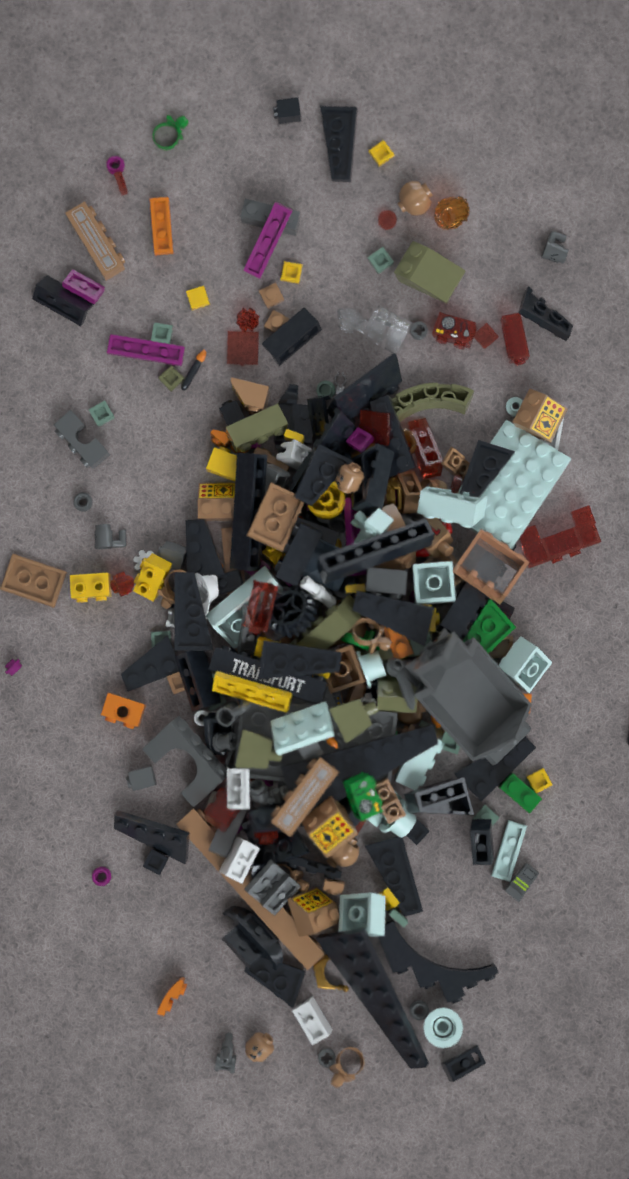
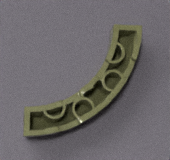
M426 383L408 388L396 394L391 400L400 422L414 413L435 408L448 409L465 415L473 398L474 390L457 384Z

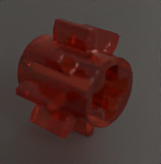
M251 307L248 310L242 308L237 314V321L235 323L244 332L247 329L253 331L259 325L258 318L260 316Z
M123 571L112 576L113 580H111L110 586L114 593H119L120 597L132 592L134 580L131 575H125Z
M278 831L254 832V839H259V844L263 845L273 844V839L278 837Z

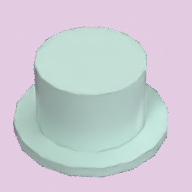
M378 650L372 654L368 653L362 656L359 651H356L367 685L371 688L370 681L386 676Z
M404 799L399 801L406 816L390 824L384 818L379 827L383 833L392 831L401 838L406 836L413 828L416 816L408 812Z
M435 1009L425 1019V1036L436 1047H451L462 1036V1020L451 1009Z

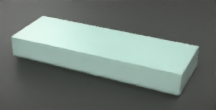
M510 820L507 821L491 876L508 882L511 881L527 828L526 825Z

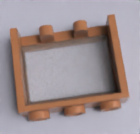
M481 529L454 567L453 573L498 604H501L529 564V561L522 554L511 550L506 543L498 541L491 533Z

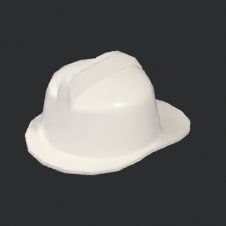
M195 573L206 616L209 611L210 602L219 595L217 576H202L199 573Z

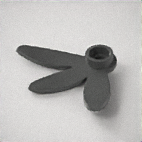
M390 658L387 661L386 671L391 676L397 677L407 707L410 710H414L415 696L411 683L418 687L419 682L405 667L409 661L414 659L401 661L397 658Z

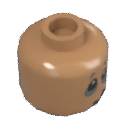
M345 464L341 466L335 482L338 485V489L342 492L352 493L359 489L364 474L357 464Z
M255 1033L245 1044L247 1057L253 1062H263L273 1053L274 1040L268 1033Z

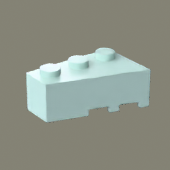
M425 487L420 492L417 513L423 514L425 518L432 519L436 517L445 523L456 522L460 523L462 527L469 528L484 517L488 495L482 494L481 498L469 496V492H463V495L451 493V490Z
M423 720L419 724L420 728L431 725ZM434 726L439 744L400 765L395 777L396 782L412 790H417L419 786L422 787L427 778L425 774L428 769H432L435 763L433 758L436 752L440 753L444 746L441 729Z

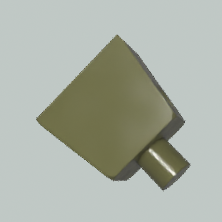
M360 699L329 708L346 743L371 726L372 723L369 716L379 712L374 701L363 706Z
M243 729L235 767L268 768L269 760L281 762L283 754L278 755L276 750L272 748V739Z

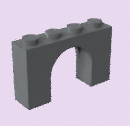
M178 716L142 750L154 763L162 759L172 749H182L194 758L197 765L196 778L181 794L195 807L227 778V768L206 747L201 738L191 730L187 722Z

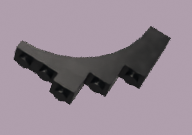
M393 920L385 923L384 936H378L393 973L397 972L398 975L408 971V967L411 966L420 988L424 987L425 989L435 986V982L439 981L447 1003L455 1004L462 1001V997L466 996L463 990L464 987L467 989L473 988L478 985L477 982L485 980V982L496 978L495 975L499 973L494 963L470 969L450 968L434 963L421 956L409 946L399 933Z

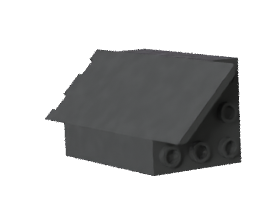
M444 628L439 633L437 641L429 642L419 652L421 654L419 658L409 661L405 665L419 682L414 696L472 761L486 758L493 766L530 732L531 727L526 722V718L529 716L532 704L475 638L463 643L454 632L449 634Z

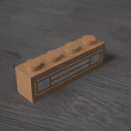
M84 201L65 213L106 281L125 270L123 264L126 262L121 253L117 254L113 249L116 245L111 237L107 238L104 232H106V229L101 221L97 222L94 218L97 214L92 206L88 207Z
M321 757L317 760L313 758L307 766L309 769L305 776L301 774L295 782L298 786L293 792L291 790L288 791L283 798L286 802L281 808L277 806L271 814L274 817L271 822L289 836L294 833L339 773L336 768Z

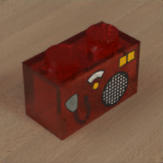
M439 312L432 334L438 343L446 344L448 342L454 344L453 346L458 349H470L477 325L476 322Z

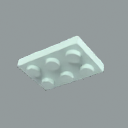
M326 701L271 720L275 750L278 755L334 736Z

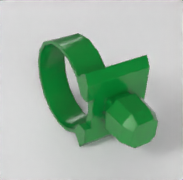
M167 115V123H161L155 127L153 140L156 131L163 126L173 127L178 134L177 140L169 147L160 146L154 140L155 145L162 150L174 148L178 144L179 139L183 140L182 130L189 124L187 118L180 116L175 122L171 116Z
M366 630L364 637L358 638L371 641L376 639L374 637L376 632ZM348 632L340 639L362 650H369L370 646L358 644L352 634Z

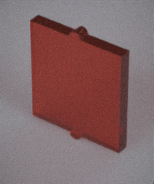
M245 330L228 331L227 364H240L241 366L258 365L259 332H245Z
M360 410L359 428L373 436V444L389 445V431H391L390 413Z

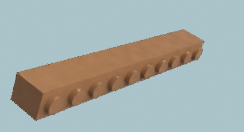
M193 808L176 825L181 830L190 832L189 839L219 872L225 858L208 851L217 831V826L214 823L210 825L207 822V815L200 808L198 810ZM250 869L243 883L220 873L307 970L325 955V951L317 939L314 940L310 935L299 937L291 910L288 911L283 906L276 915H273L245 891V887L250 883Z

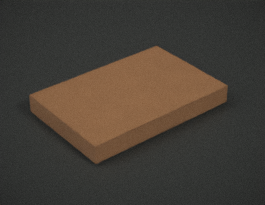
M270 483L247 536L283 552L304 503L293 498L295 493Z
M12 553L0 590L55 608L67 572Z

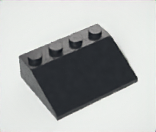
M395 352L333 398L327 409L331 419L336 414L333 411L335 408H338L354 424L356 417L359 415L363 417L371 411L369 409L371 407L370 402L382 398L389 393L393 395L400 389L399 385L402 382V377Z

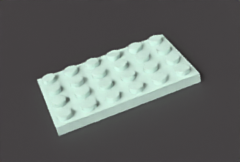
M506 420L490 444L513 450L515 454L483 493L488 495L484 517L474 526L469 527V529L477 534L481 529L487 531L498 541L506 543L512 550L570 463L571 458Z

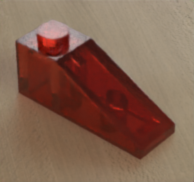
M426 418L408 421L411 441L422 478L428 479L441 476L443 469L441 463L443 459Z

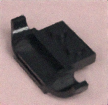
M289 384L278 402L288 422L287 429L304 435V444H312L313 433L308 405L297 404L299 385ZM284 433L274 437L278 453L286 451V448L281 447L282 443L290 442L285 440Z
M231 906L222 913L234 921V928L222 940L247 968L251 967L261 957L264 960L268 958L275 971L282 965L283 952L278 941L279 938L254 911H249L240 906Z

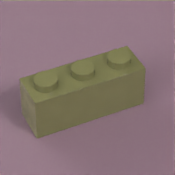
M275 404L227 426L226 434L235 453L238 451L244 452L249 450L251 445L255 443L262 444L273 435L280 436L285 433L288 422L280 406Z

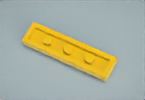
M219 671L216 672L212 691L285 713L289 710L292 693Z

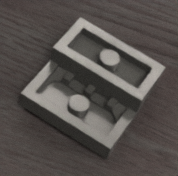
M270 860L245 887V891L260 902L269 912L276 915L288 902L287 899L291 898L301 886L276 863Z

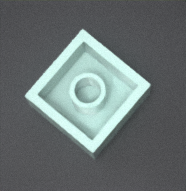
M452 561L412 565L415 604H437L456 601Z
M520 636L498 666L514 684L530 693L552 662L537 646Z
M375 893L340 895L339 932L365 928L369 937L384 936L385 896Z

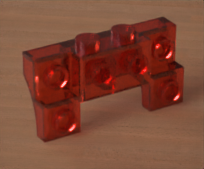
M589 505L570 512L575 525L573 528L540 539L536 525L525 529L519 541L524 557L529 561L527 565L529 569L549 561L555 564L562 561V557L570 555V558L581 554L580 550L602 542Z

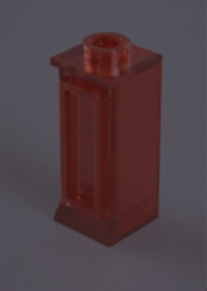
M521 314L504 315L501 317L500 322L502 323L508 359H510L509 364L514 363L515 366L525 364L530 354Z
M253 580V588L244 624H242V626L249 628L248 632L259 634L260 631L267 632L278 586ZM261 591H264L258 620L256 622L254 621L260 594Z

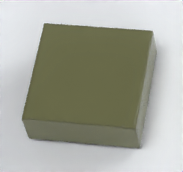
M172 365L158 377L170 392L185 379Z

